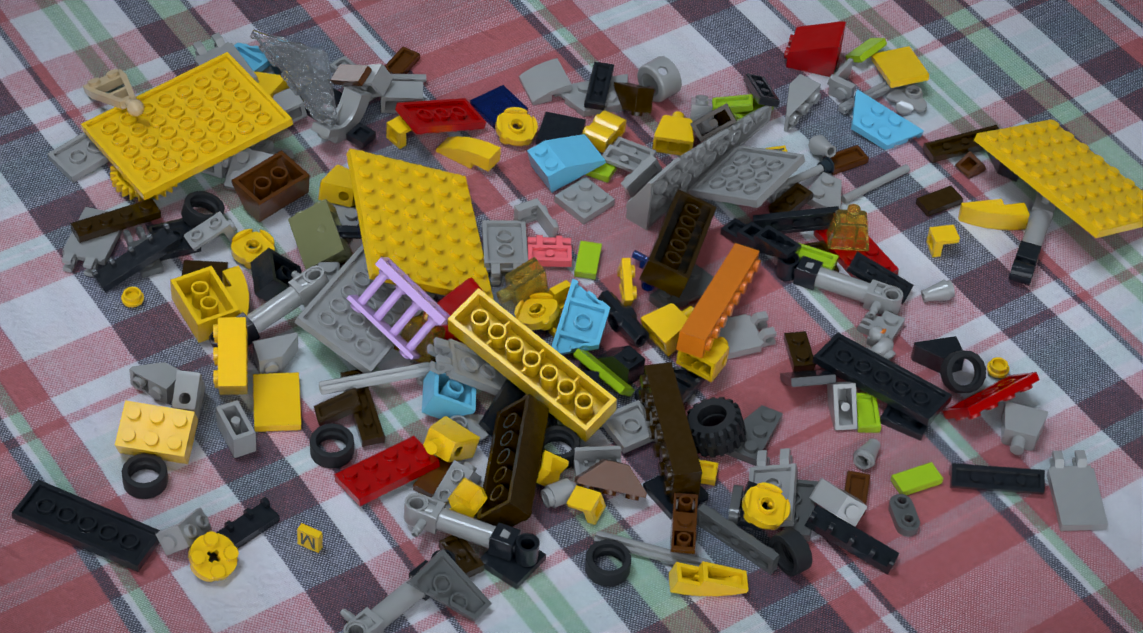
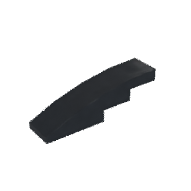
M734 218L721 228V235L737 244L759 250V253L787 259L801 249V244L770 225L762 228L752 221L746 225Z

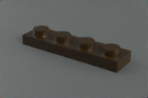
M997 125L927 142L923 145V151L930 161L934 163L965 155L969 151L984 150L983 147L974 141L977 133L998 130L999 128Z
M151 198L70 223L71 231L78 242L81 243L161 218V210Z
M358 369L341 372L340 378L363 374V372ZM369 387L358 388L363 409L353 413L352 417L361 445L364 447L385 443V435Z

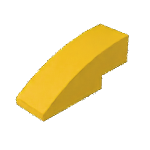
M454 136L447 137L436 148V152L469 169L476 165L489 172L500 161L501 147L476 138Z
M1002 199L961 203L958 220L983 228L1025 230L1030 214L1025 203L1004 205Z
M239 265L223 270V284L239 308L240 314L244 312L245 315H248L250 313L249 292L242 270Z
M702 561L699 567L676 562L669 572L671 593L692 596H727L748 592L746 570Z

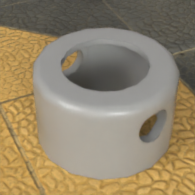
M659 56L642 65L638 70L637 78L639 85L652 87L656 91L653 96V102H662L681 90L682 80L675 64L665 56ZM664 68L667 74L661 75L658 69Z

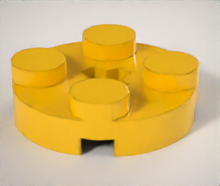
M510 107L505 109L503 113L498 115L495 124V130L500 142L514 146L530 145L538 129L536 118L527 114L528 111L523 108ZM517 124V126L521 128L515 129L513 128V125Z
M252 229L242 230L235 234L232 239V257L237 262L244 264L246 268L251 269L250 262L267 248L275 251L274 238L264 230H260V232H253Z
M534 293L529 295L530 299L525 302L522 299L517 304L514 311L515 317L530 330H549L560 313L557 301L549 293Z
M758 483L756 486L749 488L743 497V516L748 523H752L759 528L777 530L790 514V502L788 498L785 499L782 495L783 491L779 487L770 483ZM764 502L768 503V507L771 509L766 510L762 507V504Z
M213 531L199 536L192 543L188 551L191 571L199 579L206 582L226 579L236 568L239 555L238 549L229 538ZM207 553H216L219 561L214 560L210 562L208 560L210 556Z

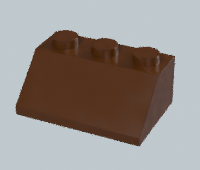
M281 150L232 179V185L245 210L258 222H261L309 193L310 175Z

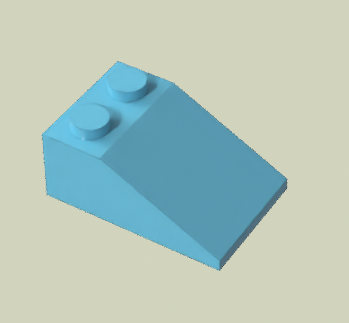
M585 134L545 140L527 150L531 167L551 193L606 163V160Z

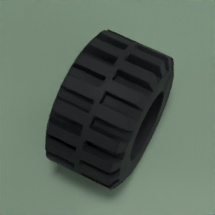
M710 397L708 400H701L699 404H694L693 409L687 411V419L697 454L701 453V456L704 457L709 455L710 458H715L719 455L722 457L726 453L734 452V449H738L741 446V442H744L746 427L741 410L736 402L733 403V400H725V397Z

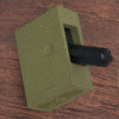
M326 199L314 203L313 206L297 212L288 219L305 269L316 266L319 262H338L342 264L352 256L347 239H362L360 226L341 225L336 208Z

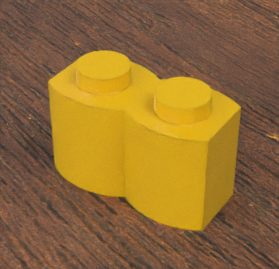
M604 110L594 117L593 122L584 128L582 134L587 136L598 151L604 153L609 144L613 145L618 136L622 137L626 130L627 120Z

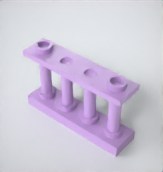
M381 257L375 264L380 269L379 275L360 297L356 294L349 295L346 299L351 302L350 306L354 311L359 314L362 313L400 349L399 353L407 360L419 359L421 355L415 348L435 325H448L450 315L389 257ZM386 279H391L396 284V289L375 312L367 302ZM407 294L412 299V304L395 325L391 327L382 318L402 295ZM423 309L428 314V320L408 343L399 333L418 310Z

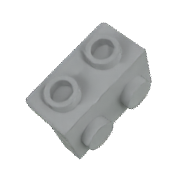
M584 446L574 448L573 465L575 477L602 459L621 463V446Z

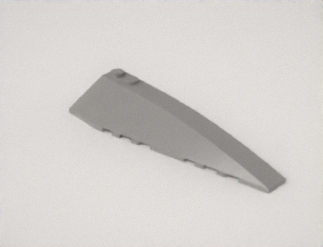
M765 105L738 119L736 123L710 136L693 149L674 159L634 197L628 200L626 204V219L645 230L650 228L667 212L678 189L689 193L688 189L736 144L743 145L770 121L772 106Z

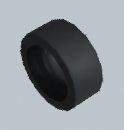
M195 191L185 197L181 216L189 226L195 228L219 211L223 215L225 206L220 198L214 194L205 191ZM193 208H205L211 211L213 214L199 213Z
M956 351L950 353L943 360L940 376L943 384L949 390L955 393H971L983 385L986 378V366L978 354L972 351ZM959 359H967L973 365L974 377L970 384L960 385L953 378L952 367Z
M325 424L318 427L312 432L310 437L311 458L316 464L329 469L340 468L348 464L354 455L353 434L348 428L339 424ZM333 439L341 441L346 445L343 450L331 453L325 452L318 447L321 442Z
M564 426L547 427L542 453L546 450L544 446L554 441L566 443L572 450L568 453L555 455L569 461L566 469L572 467L574 448L580 447V439L577 433Z
M142 453L129 458L123 464L121 471L122 482L125 491L129 495L138 499H149L160 495L166 489L168 472L166 463L160 457L154 454ZM148 469L159 474L155 480L147 483H139L131 479V476L139 470Z
M787 528L771 538L770 547L779 554L777 565L785 574L796 576L812 566L813 559L810 547L799 531L794 528Z
M605 539L597 541L589 547L586 552L585 571L594 583L612 587L620 585L629 576L631 554L625 545L615 540ZM605 555L613 556L622 562V566L612 571L603 570L594 564V560Z

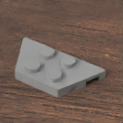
M628 74L612 76L605 105L606 111L622 110L613 85L614 82L628 83ZM589 81L573 83L571 91L554 94L555 97L560 96L565 99V104L575 109L582 117L597 115L603 111L584 108Z

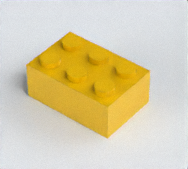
M212 266L170 280L171 298L198 343L209 340V336L213 332V324H218V318L236 317L240 314L239 308Z
M246 317L218 318V324H213L214 342L218 343V347H213L214 364L218 366V370H213L215 388L219 389L220 395L248 394Z
M125 400L114 445L118 452L135 456L148 453L154 454L164 461L189 464L198 418L194 411Z

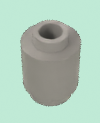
M565 478L545 486V489L541 490V498L547 508H556L566 504L576 484Z

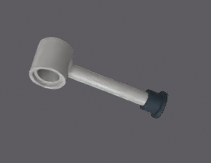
M825 157L817 166L788 178L770 198L775 201L797 182L800 183L815 175L822 174V172H834L835 166L831 158Z

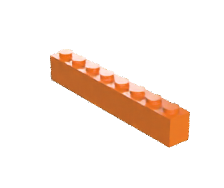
M737 243L734 244L680 330L676 350L699 358L703 357L706 350H711L714 339L717 340L720 334L721 327H725L728 316L731 317L734 306L738 305L741 294H745L748 283L752 282L754 273H757L761 264V260H758L759 250Z

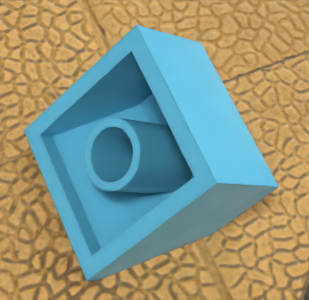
M429 371L423 379L422 413L441 419L444 416L449 418L455 415L464 416L473 414L476 411V388L450 379L446 373L438 375Z

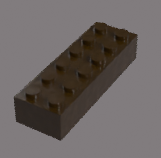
M678 189L667 210L639 280L657 287L667 294L680 298L690 278L717 207Z
M672 362L644 365V374L640 375L642 390H639V400L641 404L644 403L645 405L643 413L645 421H649L650 424L648 426L650 440L654 439V456L659 458L660 461L658 462L659 475L664 476V494L669 495L671 504H673L674 492L696 494L699 500L702 469Z
M531 394L503 408L496 415L483 484L487 500L479 509L477 520L493 526H497L500 522L513 527L528 520L532 514L549 408Z

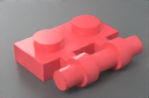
M543 235L527 237L528 266H572L571 238H563L562 235H556V237H543Z

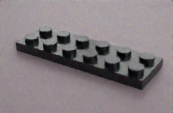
M836 333L813 356L812 363L836 374V376L847 382L856 383V387L926 426L936 418L952 399V394L840 333Z
M39 479L12 511V519L137 572H139L160 543L155 535L160 530Z

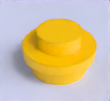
M128 287L121 295V301L127 307H137L143 303L144 294L137 287Z
M995 357L988 362L987 372L992 377L1004 378L1009 373L1008 362L1001 357Z

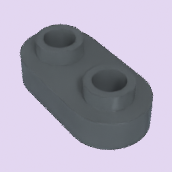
M742 485L733 486L728 520L734 522L737 526L739 525L744 496V486Z
M904 494L892 496L889 501L888 510L896 531L903 536H914L919 530L920 520L911 498Z

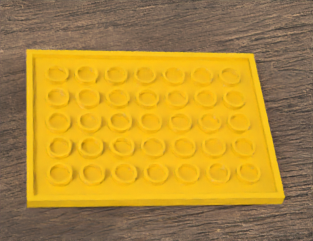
M226 52L136 96V99L140 100L144 105V111L141 115L132 116L128 113L127 108L122 110L114 107L81 123V128L141 198L146 200L292 126L293 120L252 76Z
M1049 119L977 133L974 139L976 143L1095 238L1143 227V190L1139 189L1134 181L1121 175L1117 168L1107 164L1103 157L1089 150L1086 144L1080 143L1075 139L1072 133L1061 128L1057 121Z
M349 148L346 156L369 279L374 280L379 275L380 269L375 265L381 257H389L426 292L446 296L465 280L472 277L484 293L493 299L488 272L484 267V255L466 176ZM391 279L385 280V283L396 285Z

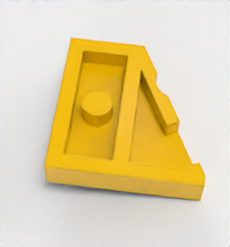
M621 258L617 269V277H620L621 283L619 284L621 302L626 307L628 305L631 306L633 300L637 299V288L632 285V278H635V265H631V258Z

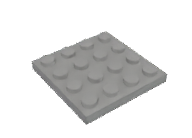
M736 144L693 184L688 191L690 195L700 199L758 208L806 162L804 154Z

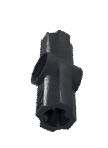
M608 290L602 292L597 299L610 307L608 322L612 330L615 332L620 331L633 346H637V348L643 346L649 339L650 334L637 320L634 309L629 305L625 307L612 292Z

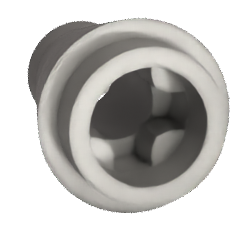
M823 135L813 136L810 139L808 146L812 154L829 158L836 154V147Z
M944 279L921 290V296L924 303L949 301L952 297H955V290L951 280L946 281Z
M871 438L867 443L858 448L853 454L854 464L864 470L871 468L875 464L878 450L881 447L880 442L877 439Z

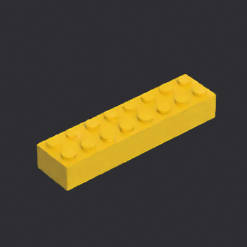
M479 288L448 318V331L524 393L527 395L531 394L548 407L551 415L566 427L572 429L585 442L616 411L617 399Z

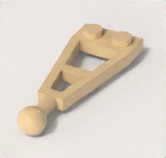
M121 69L110 70L107 72V75L101 78H93L88 81V84L83 85L85 93L94 100L122 110L127 108L128 113L132 116H139L144 111L143 103L136 99L127 74ZM124 84V87H122V88H120V89H118V90H115V91H113V92H111V93H109V94H108V93H105V92H107V91H109V90H112V89H114V88H116V87H118V86Z

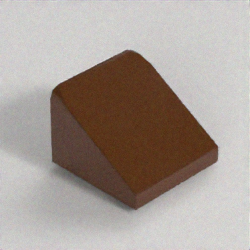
M970 151L955 164V167L968 179L986 170L984 163Z

